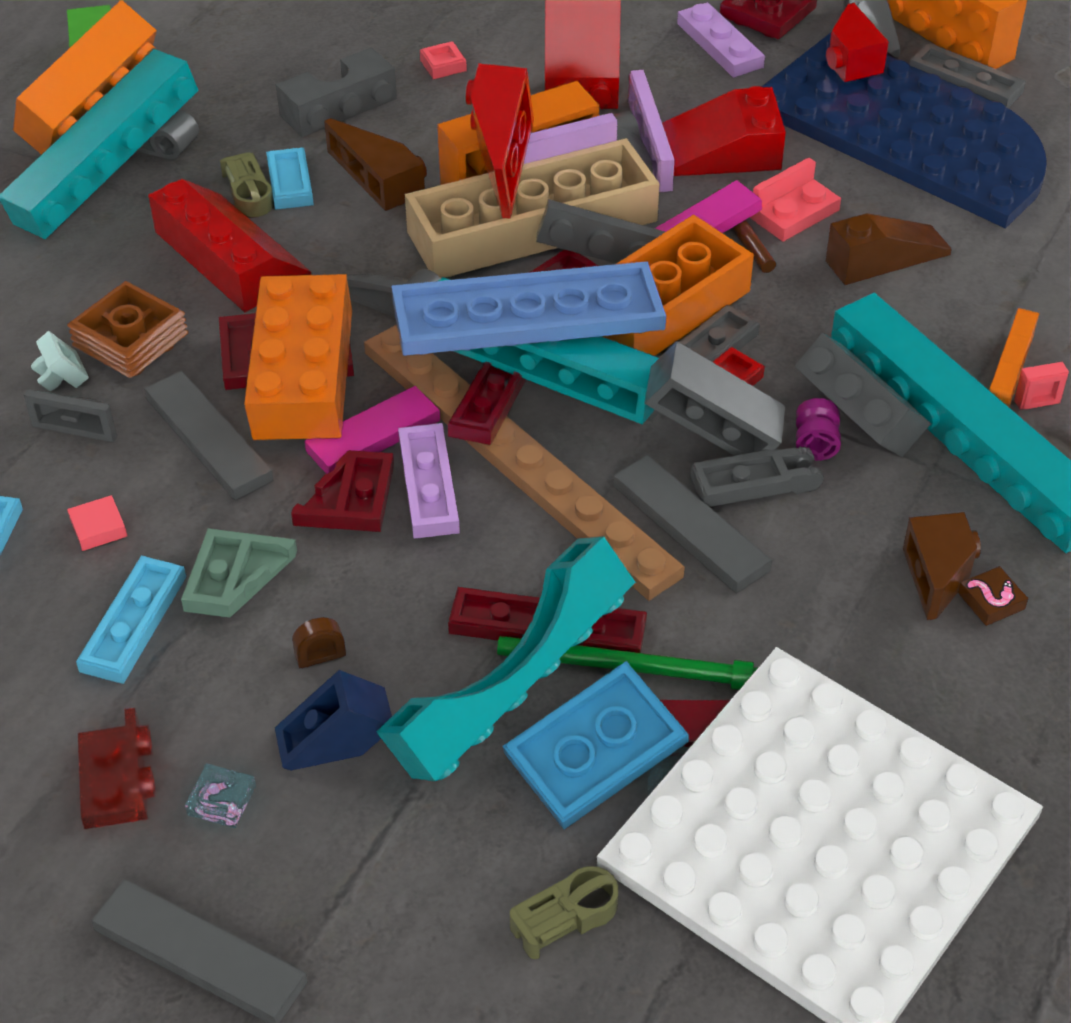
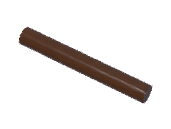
M747 220L734 226L733 230L746 249L754 254L753 259L762 272L769 273L773 271L776 267L775 260Z

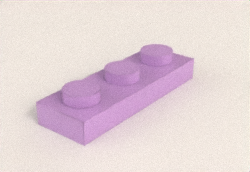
M708 2L696 4L691 8L678 11L677 24L733 78L764 68L765 55Z
M443 424L398 428L413 538L459 534V518Z

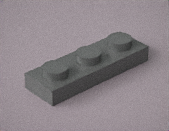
M927 43L910 59L909 64L927 73L935 74L941 79L959 87L968 88L973 93L991 101L1000 102L1006 108H1009L1023 94L1026 83L1025 80L931 43Z
M548 199L537 231L536 242L608 262L618 263L665 233V231Z

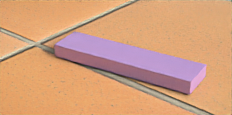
M644 70L631 71V74H629L628 103L632 114L637 120L640 138L650 155L653 175L659 182V192L673 191L675 159Z

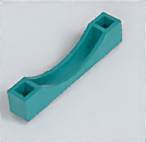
M605 537L578 538L546 569L542 594L533 620L520 643L503 663L483 679L459 691L435 697L411 698L376 731L411 778L438 781L453 773L459 766L460 761L458 759L471 746H475L487 739L494 730L493 724L505 712L512 711L520 706L528 696L526 691L538 679L545 678L553 673L561 663L559 658L570 647L585 641L593 632L591 626L602 615L613 612L624 602L623 595L636 582Z

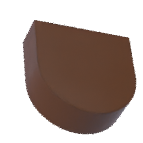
M321 617L309 620L299 626L293 634L294 655L299 669L346 656L343 634L339 624L331 618Z

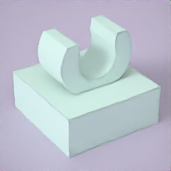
M50 331L46 332L36 341L42 356L32 363L31 368L41 375L37 381L47 390L52 391L56 389L63 379L77 388L89 378L77 351Z

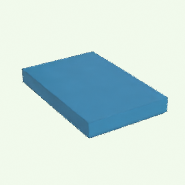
M626 661L503 745V750L507 758L565 830L688 743L689 735Z

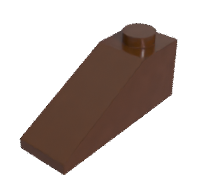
M332 118L324 121L327 152L385 211L404 204L405 194L425 189L424 178L427 176L425 163L420 156H415L403 143Z
M866 213L831 223L825 261L842 283L848 285L951 255L952 248L932 225Z

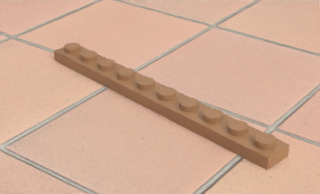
M397 324L365 341V354L406 390L416 386L440 410V419L448 425L470 384L433 353L403 356ZM506 416L491 445L465 440L577 539L604 536L636 583L632 587L648 601L684 578L685 566L509 417Z

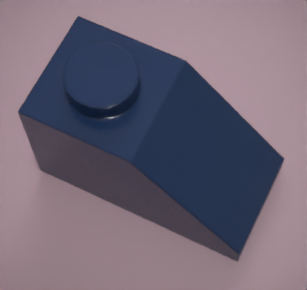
M338 670L275 727L282 767L292 771L362 756L381 739L376 731L392 717L385 687Z

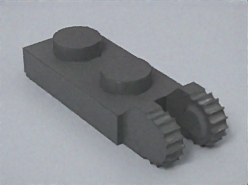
M805 446L783 450L775 448L774 450H763L696 462L691 465L690 473L699 498L709 507L789 493L791 491L796 494L806 493V491L811 492L816 488H820L819 486L824 481L821 470L818 467L815 468V466L810 467L815 459L809 447L806 448Z

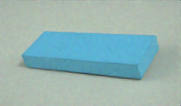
M141 555L78 657L76 663L80 673L124 684L186 579L184 566Z

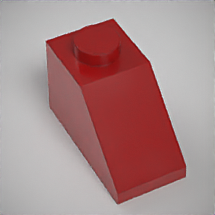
M855 3L847 4L832 29L830 47L826 51L829 67L834 69L844 82L884 73L889 43Z

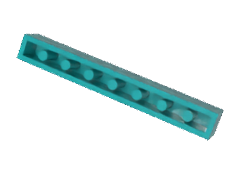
M875 292L836 310L831 338L851 351L931 423L927 430L940 440L953 455L959 457L983 482L988 483L1007 500L1014 510L1019 511L1036 526L1045 538L1051 540L1063 552H1070L1071 460Z

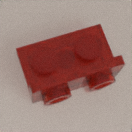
M135 708L124 709L125 726L78 733L80 810L84 829L148 819L147 798L155 797L156 792L153 770L151 766H144V756L153 755L152 739L149 725L139 724Z

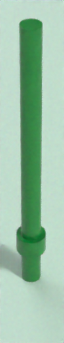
M500 636L497 655L509 656L520 643L521 638ZM578 645L570 647L559 658L561 663L613 670L627 661L637 673L731 684V689L740 690L758 669V667H754V662L734 660V664H725Z

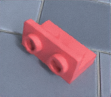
M807 158L754 187L753 193L762 200V210L751 216L750 219L784 242L840 210L841 197L814 179L816 162L811 158Z

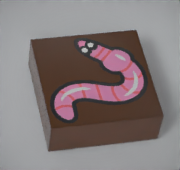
M1000 566L962 581L958 594L986 626L1025 610L1028 602V597Z

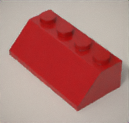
M180 179L148 194L155 232L244 313L257 307L261 277L311 275V271L217 192L185 179Z

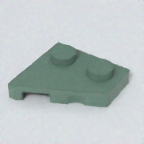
M208 528L181 598L183 611L231 618L296 557V539Z

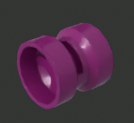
M813 398L801 403L796 410V427L798 429L796 432V448L800 446L809 447L815 461L832 458L838 453L841 446V433L838 429L840 427V410L835 403L824 398Z

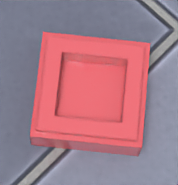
M452 41L420 49V61L432 79L467 71L466 59Z
M1063 361L1022 368L1014 397L1019 410L1060 404L1069 374Z
M112 495L67 509L82 551L127 537L125 525Z

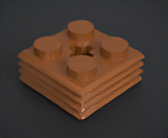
M128 281L121 283L67 324L71 328L69 330V333L72 334L70 339L74 341L72 346L129 378L141 374L145 367L163 353L173 349L175 344L189 333L186 330L187 324L184 323L186 321V318L183 317L185 315L184 311Z

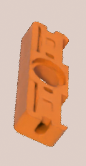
M1022 308L1017 310L989 389L991 393L1008 407L1011 404L1021 370L1024 367L1040 314Z

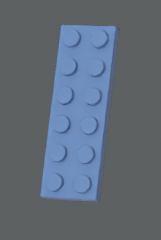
M648 261L392 286V301L403 356L497 346H514L517 344L547 341L555 342L627 333H644L647 331L665 330L666 314Z

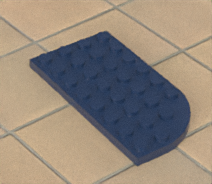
M829 33L762 86L773 88L784 126L1005 229L1040 194L1046 173V153L1038 135L1024 119L1000 102L991 101L973 93L968 88L959 87L941 79L935 74L912 67L903 60H897L887 55L884 73L844 82L834 69L829 67L826 51L830 47L831 33Z

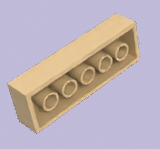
M625 138L523 164L511 219L502 218L488 173L405 194L407 233L428 270L435 272L440 278L452 277L457 274L557 248L536 242L537 231L548 199L640 225L656 222L658 219L659 182L628 139Z

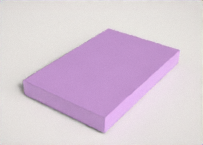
M612 113L531 133L524 164L617 141V119Z

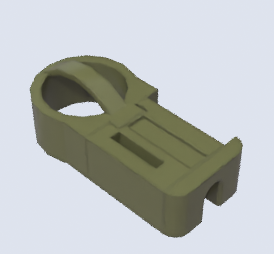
M248 152L220 160L222 177H228L230 181L231 195L235 207L251 218L260 217L270 212L274 206L271 185L266 181L254 154ZM249 196L252 197L251 200H249V199H244V198H247V197H249Z
M586 866L577 869L564 880L511 908V932L517 939L522 937L523 949L530 958L539 959L541 948L578 929L582 935L595 927L607 924L614 917L618 909V884L615 877L607 870L599 867ZM598 888H603L611 897L609 902L596 909L585 908L577 904L586 895Z

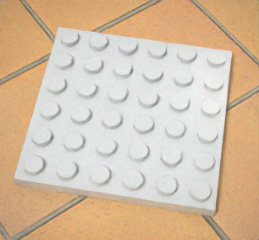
M776 647L597 855V867L607 870L616 880L826 1023H895L1038 820L1043 806Z

